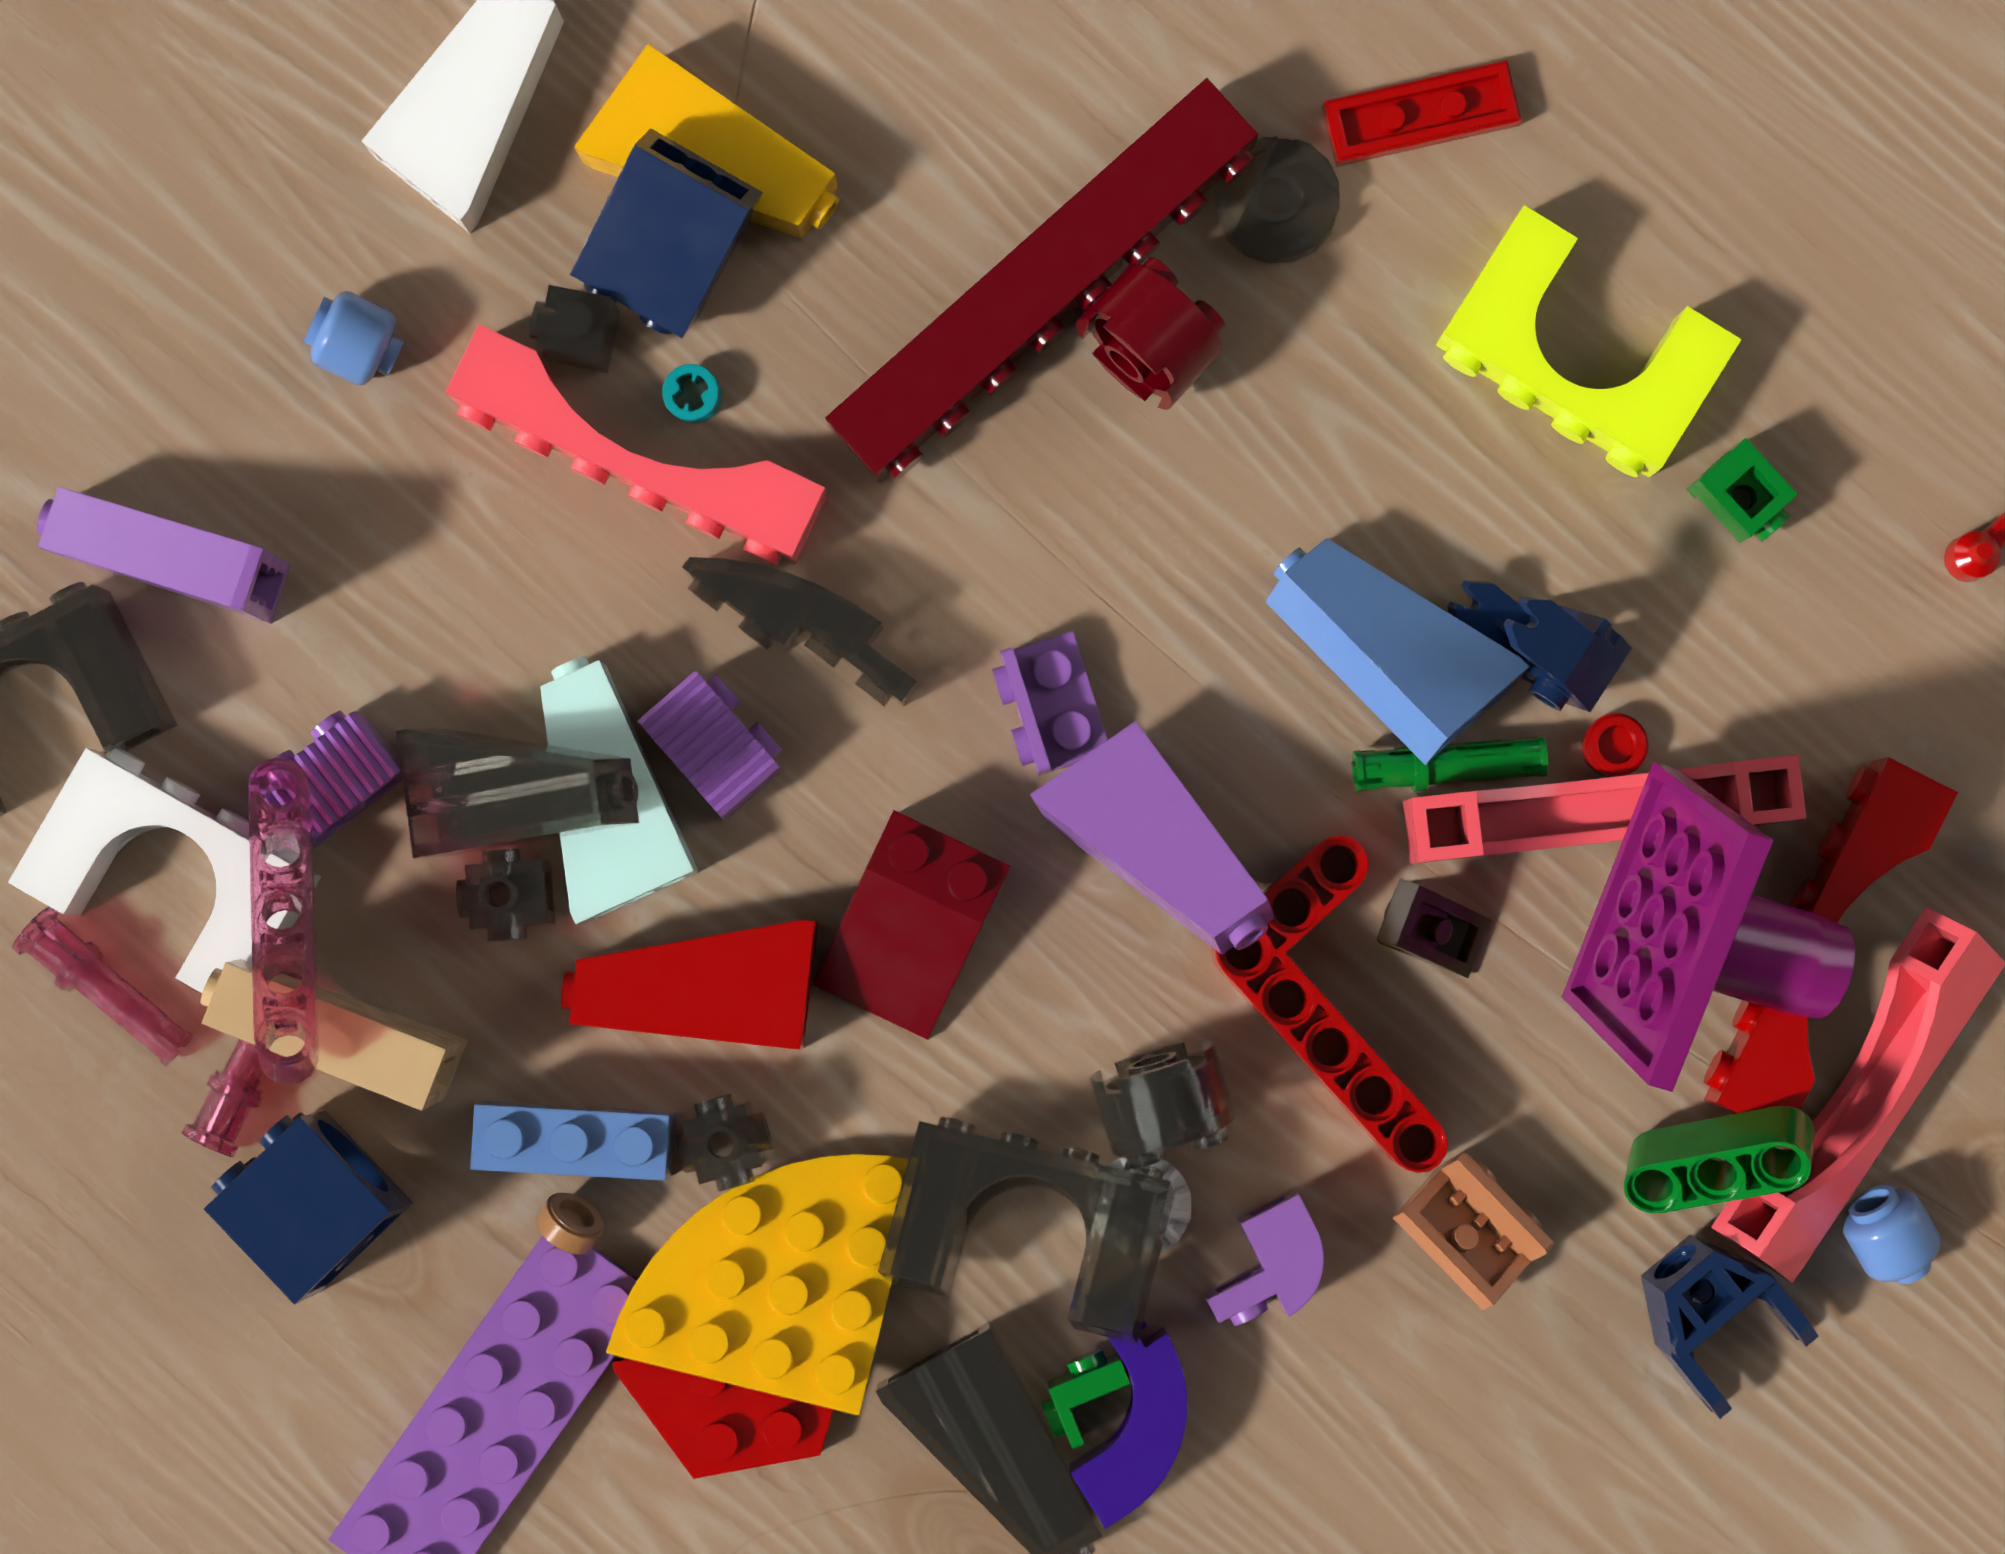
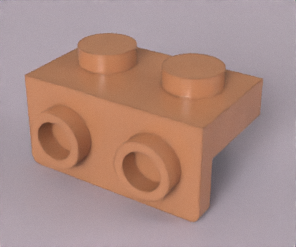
M1465 1152L1438 1166L1393 1216V1219L1482 1311L1494 1306L1530 1262L1546 1255L1554 1246V1242L1542 1230L1541 1223L1537 1217L1528 1209L1518 1206L1497 1184L1493 1172L1486 1165L1472 1159Z

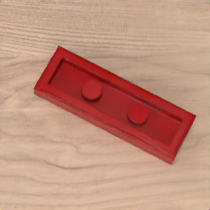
M1508 60L1327 100L1322 105L1336 167L1517 127L1522 122Z

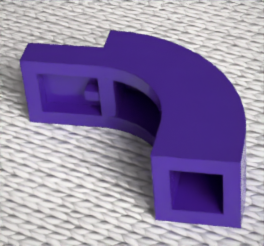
M1108 1286L1087 1299V1303L1129 1372L1131 1382L1130 1402L1125 1417L1116 1431L1101 1444L1069 1463L1070 1474L1105 1529L1143 1504L1163 1482L1180 1450L1187 1420L1186 1381L1180 1359L1165 1327L1142 1340L1138 1332L1146 1328L1147 1324L1127 1293L1116 1299Z

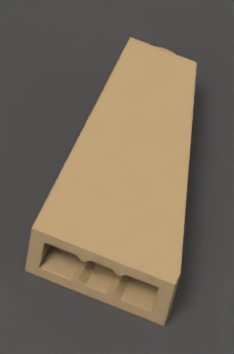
M242 959L225 962L222 970L215 968L205 984L200 1001L201 1005L207 1007L201 1023L203 1025L421 1111L446 1098L468 1042L467 1039Z

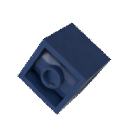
M327 1111L304 1115L300 1112L293 1118L286 1115L279 1120L259 1140V1143L265 1150L257 1158L253 1157L245 1164L242 1161H238L215 1181L211 1189L217 1196L204 1208L206 1213L294 1305L324 1290L413 1204V1201Z

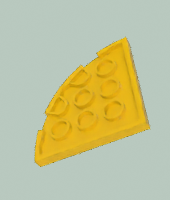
M865 1154L819 1157L791 1163L765 1172L726 1191L687 1220L671 1235L650 1260L631 1289L617 1318L606 1353L859 1416L922 1161L887 1155Z

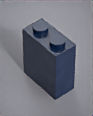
M650 128L634 144L570 275L584 282L585 289L596 298L609 303L619 302L640 314L641 321L654 331L662 334H675L683 338L698 319L763 192Z

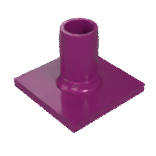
M1654 761L1563 991L1562 998L1647 1085L1673 1092L1712 992L1784 1013L1821 1019L1831 1014L1840 1004L1848 989L1854 970L1855 945L1853 935L1844 925L1805 910L1752 895L1773 839L1678 769Z

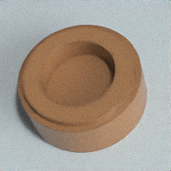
M555 1193L551 1195L536 1217L537 1227L543 1237L553 1246L571 1254L582 1255L590 1252L604 1231L603 1220L596 1208L585 1199L571 1193Z

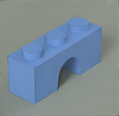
M491 1101L474 1104L470 1170L665 1181L673 1176L677 1112L616 1108L608 1110L550 1107V1105Z

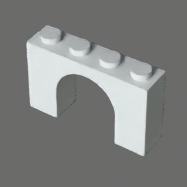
M111 745L107 753L85 748L8 883L62 914L82 915L110 864L123 846L136 836L150 830L173 828L192 838L204 850L212 864L216 879V899L212 914L175 978L202 993L215 968L222 970L225 962L242 959L269 969L322 877L306 867L311 857L279 839L276 840L273 847L266 845L251 836L256 827L253 823L225 808H221L218 815L215 816L199 807L196 803L201 794L173 778L166 776L161 785L141 774L146 763L116 746Z

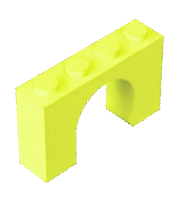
M1523 205L1435 345L1446 351L1443 356L1444 360L1456 370L1471 377H1476L1479 372L1499 384L1498 394L1509 403L1527 411L1533 405L1554 418L1551 426L1564 437L1579 444H1584L1587 439L1607 451L1606 461L1617 470L1635 478L1640 473L1650 478L1662 469L1742 339L1689 306H1686L1673 319L1637 378L1624 385L1608 389L1586 388L1566 380L1544 358L1536 337L1535 321L1537 309L1544 292L1578 238Z

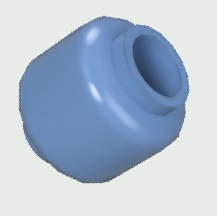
M344 291L336 295L334 300L323 297L303 343L311 346L310 359L315 366L352 384L361 386L372 379L376 370L388 376L404 341L393 337L396 318L390 310L353 292Z
M1879 1185L1864 1191L1852 1201L1848 1209L1849 1214L1845 1219L1843 1234L1870 1278L1881 1282L1897 1281L1900 1284H1909L1921 1279L1930 1271L1931 1262L1939 1253L1942 1239L1914 1192L1901 1188L1894 1189L1890 1185Z

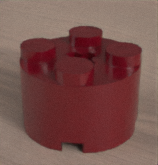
M1150 257L1143 265H1129L1077 320L1076 327L1082 340L1091 331L1100 344L1092 353L1093 356L1121 385L1143 401H1146L1152 393L1162 397L1157 408L1168 410L1221 355L1223 346L1218 334L1225 328V322L1219 313L1208 303L1202 300H1197L1193 303L1190 298L1176 287L1178 280L1174 273L1163 262Z

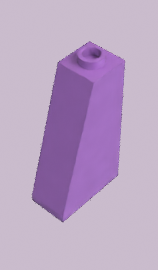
M59 486L54 500L48 499L43 505L37 521V534L41 536L38 547L45 551L270 624L291 565L263 548Z
M1136 721L1030 794L1048 824L1220 954H1224L1233 946L1237 950H1241L1252 945L1268 930L1266 923L1275 918L1266 896Z

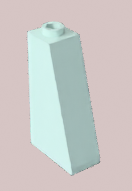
M586 656L573 659L556 667L551 671L554 680L540 686L570 913L575 924L579 925L587 924L699 873L607 665L600 660L589 664Z

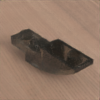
M689 557L682 566L684 571L694 579L687 589L717 612L724 603L744 617L738 628L766 650L776 641L788 651L802 631L810 636L804 644L809 651L832 668H835L840 660L848 664L861 674L854 684L883 707L886 706L891 698L904 707L919 687L916 680L871 647L884 629L882 622L834 592L791 573L756 563L724 558Z

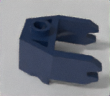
M1463 581L1461 587L1472 599L1470 608L1451 601L1447 605L1449 614L1519 656L1529 666L1521 676L1522 679L1532 684L1529 692L1544 704L1558 711H1561L1565 704L1591 712L1632 649L1605 618L1557 605L1554 601L1543 597H1521L1517 602L1494 583L1488 581Z
M1692 1235L1686 1237L1641 1275L1655 1345L1696 1396L1719 1419L1732 1410V1408L1694 1359L1693 1350L1755 1298L1763 1300L1796 1340H1800L1806 1347L1819 1337L1811 1323L1770 1273L1749 1260Z

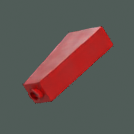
M798 920L577 959L575 972L566 971L564 974L561 990V1009L570 1010L569 1024L797 1050L804 1049L819 922Z

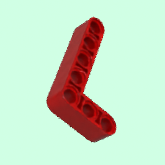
M1342 835L1329 837L1310 848L1263 891L1272 911L1273 902L1278 893L1283 890H1292L1300 894L1306 904V913L1302 921L1294 927L1282 925L1276 918L1266 923L1268 930L1256 941L1259 947L1258 959L1248 969L1240 970L1234 968L1229 964L1225 953L1220 954L1214 948L1211 949L1213 962L1222 975L1391 1161L1408 1171L1416 1173L1428 1172L1439 1166L1446 1156L1448 1141L1443 1127L1286 954L1289 949L1357 889L1366 878L1369 863L1367 853L1362 845L1353 838ZM1331 847L1345 850L1350 855L1353 863L1352 874L1345 882L1340 884L1330 882L1321 872V857ZM1282 980L1292 981L1298 986L1302 995L1300 1008L1289 1017H1279L1270 1008L1268 1001L1271 988ZM1334 1028L1340 1032L1344 1039V1053L1335 1063L1324 1065L1314 1057L1312 1042L1316 1034L1321 1030ZM1378 1076L1387 1086V1100L1382 1108L1377 1111L1365 1112L1356 1102L1355 1093L1357 1086L1367 1077ZM1421 1124L1426 1127L1430 1134V1148L1419 1159H1407L1400 1151V1135L1407 1127Z

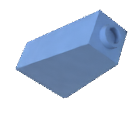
M1328 538L1324 539L1307 554L1301 547L1297 548L1273 572V575L1279 581L1265 602L1424 765L1428 764L1500 701L1529 668L1516 654Z

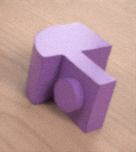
M1294 1190L1237 1218L1260 1265L1203 1293L1218 1323L1231 1318L1234 1326H1237L1261 1315L1268 1310L1265 1300L1273 1295H1276L1283 1311L1290 1317L1303 1308L1314 1295L1323 1272V1246L1319 1233L1300 1195Z

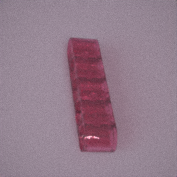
M273 758L256 766L250 775L248 784L253 1029L261 1070L267 1078L278 1084L292 1085L300 1083L311 1076L319 1060L313 819L306 772L299 764L290 759ZM278 789H287L297 794L291 802L280 806L272 805L264 800L268 794ZM281 849L292 850L299 855L293 863L284 867L272 866L266 862L270 854ZM279 911H293L301 917L297 924L283 930L275 929L267 924L269 918ZM285 972L295 973L303 979L299 987L286 993L275 992L268 987L272 978ZM287 1035L296 1036L305 1042L298 1053L289 1057L277 1056L269 1050L275 1040Z

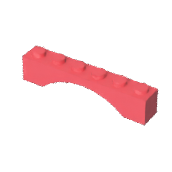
M478 324L445 392L456 404L460 405L456 415L465 421L490 432L495 422L517 432L513 442L524 449L547 459L552 449L574 459L570 468L574 472L601 485L606 484L609 476L632 486L628 497L658 512H663L668 503L689 513L685 523L690 527L716 539H720L725 530L746 540L743 548L744 552L776 567L781 557L792 563H797L828 498L825 487L768 460L732 468L696 469L663 464L632 453L599 434L570 407L559 392L545 362L537 351Z
M1799 754L1678 769L1754 826L1807 819ZM1649 773L1407 799L1402 801L1410 865L1622 841Z
M1928 907L1924 908L1890 959L1885 988L1876 1016L1859 1055L1839 1088L1812 1121L1815 1138L1812 1168L1808 1180L1800 1187L1790 1191L1729 1201L1711 1226V1228L1744 1254L1792 1284L2004 968L2005 961L1976 931ZM1785 1147V1148L1782 1149V1150H1791V1149Z

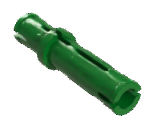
M1542 735L1511 740L1450 744L1426 765L1408 747L1376 751H1352L1353 762H1351L1352 778L1356 792L1389 787H1411L1413 792L1427 791L1428 785L1497 780L1511 777H1543L1548 774V750L1546 740Z

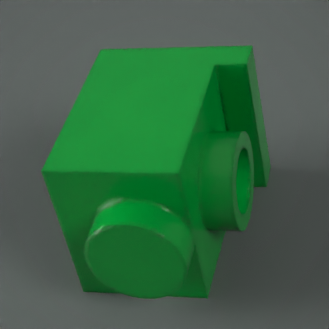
M1744 438L1729 449L1686 488L1693 498H1699L1739 543L1753 535L1763 542L1791 517L1784 510V507L1798 495L1747 438ZM1741 488L1750 494L1751 505L1749 509L1743 510L1732 498L1734 489Z

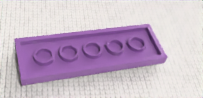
M542 1235L328 1541L347 1554H477L615 1356L607 1354L606 1350L617 1318L638 1277L596 1247H593L586 1254H571L553 1246Z

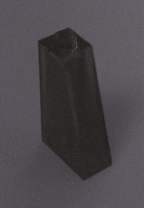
M404 729L396 731L413 858L454 856L639 823L637 810L638 786L632 774L630 758L451 729Z
M990 1322L877 1384L875 1392L881 1403L1030 1554H1092L1096 1550L1092 1542L1102 1537L1100 1525L1082 1491L1070 1474L1067 1463Z

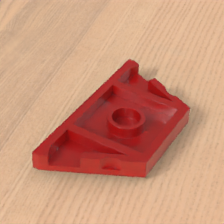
M617 1358L612 1362L615 1374L693 1479L821 1455L833 1409L626 1358Z

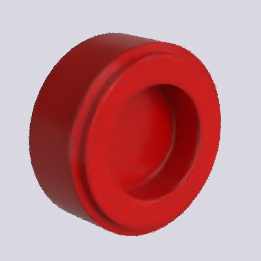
M1621 713L1607 714L1594 720L1585 730L1581 742L1582 755L1585 762L1594 772L1604 777L1625 776L1633 773L1645 761L1649 748L1648 737L1643 726L1633 717Z

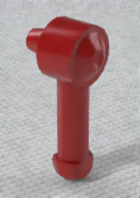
M2005 512L1982 532L1971 531L1950 542L1944 554L1945 567L1950 575L1963 582H1973L1994 572L2000 562V549L2005 546Z

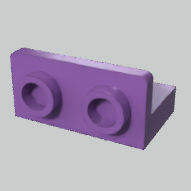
M1073 631L1013 649V647L1000 651L1003 666L993 668L992 672L1002 704L1006 705L1015 702L1022 726L1011 729L1022 766L1034 763L1038 776L1073 765L1107 741Z

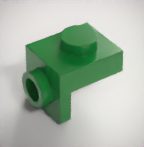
M1102 1348L1087 1352L1067 1362L1070 1370L1069 1373L1047 1381L1051 1398L1042 1401L1041 1405L1055 1439L1066 1434L1072 1449L1085 1445L1083 1434L1072 1408L1130 1384L1118 1353L1106 1357Z

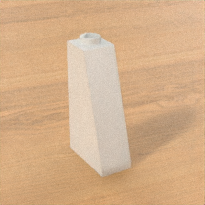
M477 0L362 140V143L373 157L470 234L481 219L564 23L557 5L554 3L555 0Z

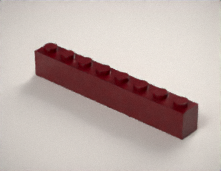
M1205 78L828 414L825 420L829 427L879 483L889 474L895 480L904 476L924 456L918 449L936 432L945 438L956 430L971 414L966 405L984 389L990 396L1002 389L1019 371L1013 363L1031 347L1037 353H1041L1049 347L1066 329L1061 321L1078 305L1086 311L1112 284L1108 279L1125 263H1128V265H1140L1149 258L1161 244L1156 236L1173 221L1182 227L1195 217L1208 203V200L1203 195L1221 178L1229 185L1241 176L1256 159L1250 152L1256 146L1258 133L1208 78Z

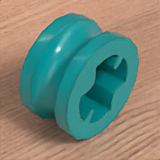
M685 364L676 367L667 375L663 383L662 397L666 408L676 418L686 423H701L709 420L717 413L722 403V389L719 381L708 369L697 364ZM692 377V381L699 385L701 379L705 380L709 388L701 394L704 405L692 411L693 407L688 403H685L684 408L681 409L676 401L684 393L680 383Z

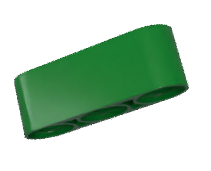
M1774 1106L1643 1132L1633 1140L1630 1148L1624 1180L1625 1196L1633 1206L1647 1213H1667L1793 1190L1803 1185L1811 1173L1815 1138L1814 1124L1809 1116L1800 1109L1790 1106ZM1784 1146L1791 1150H1781L1775 1147ZM1711 1158H1720L1726 1161H1716ZM1650 1170H1658L1663 1173H1656Z

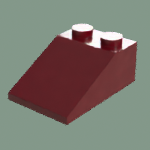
M893 810L813 985L928 1040L1009 872L1010 865Z

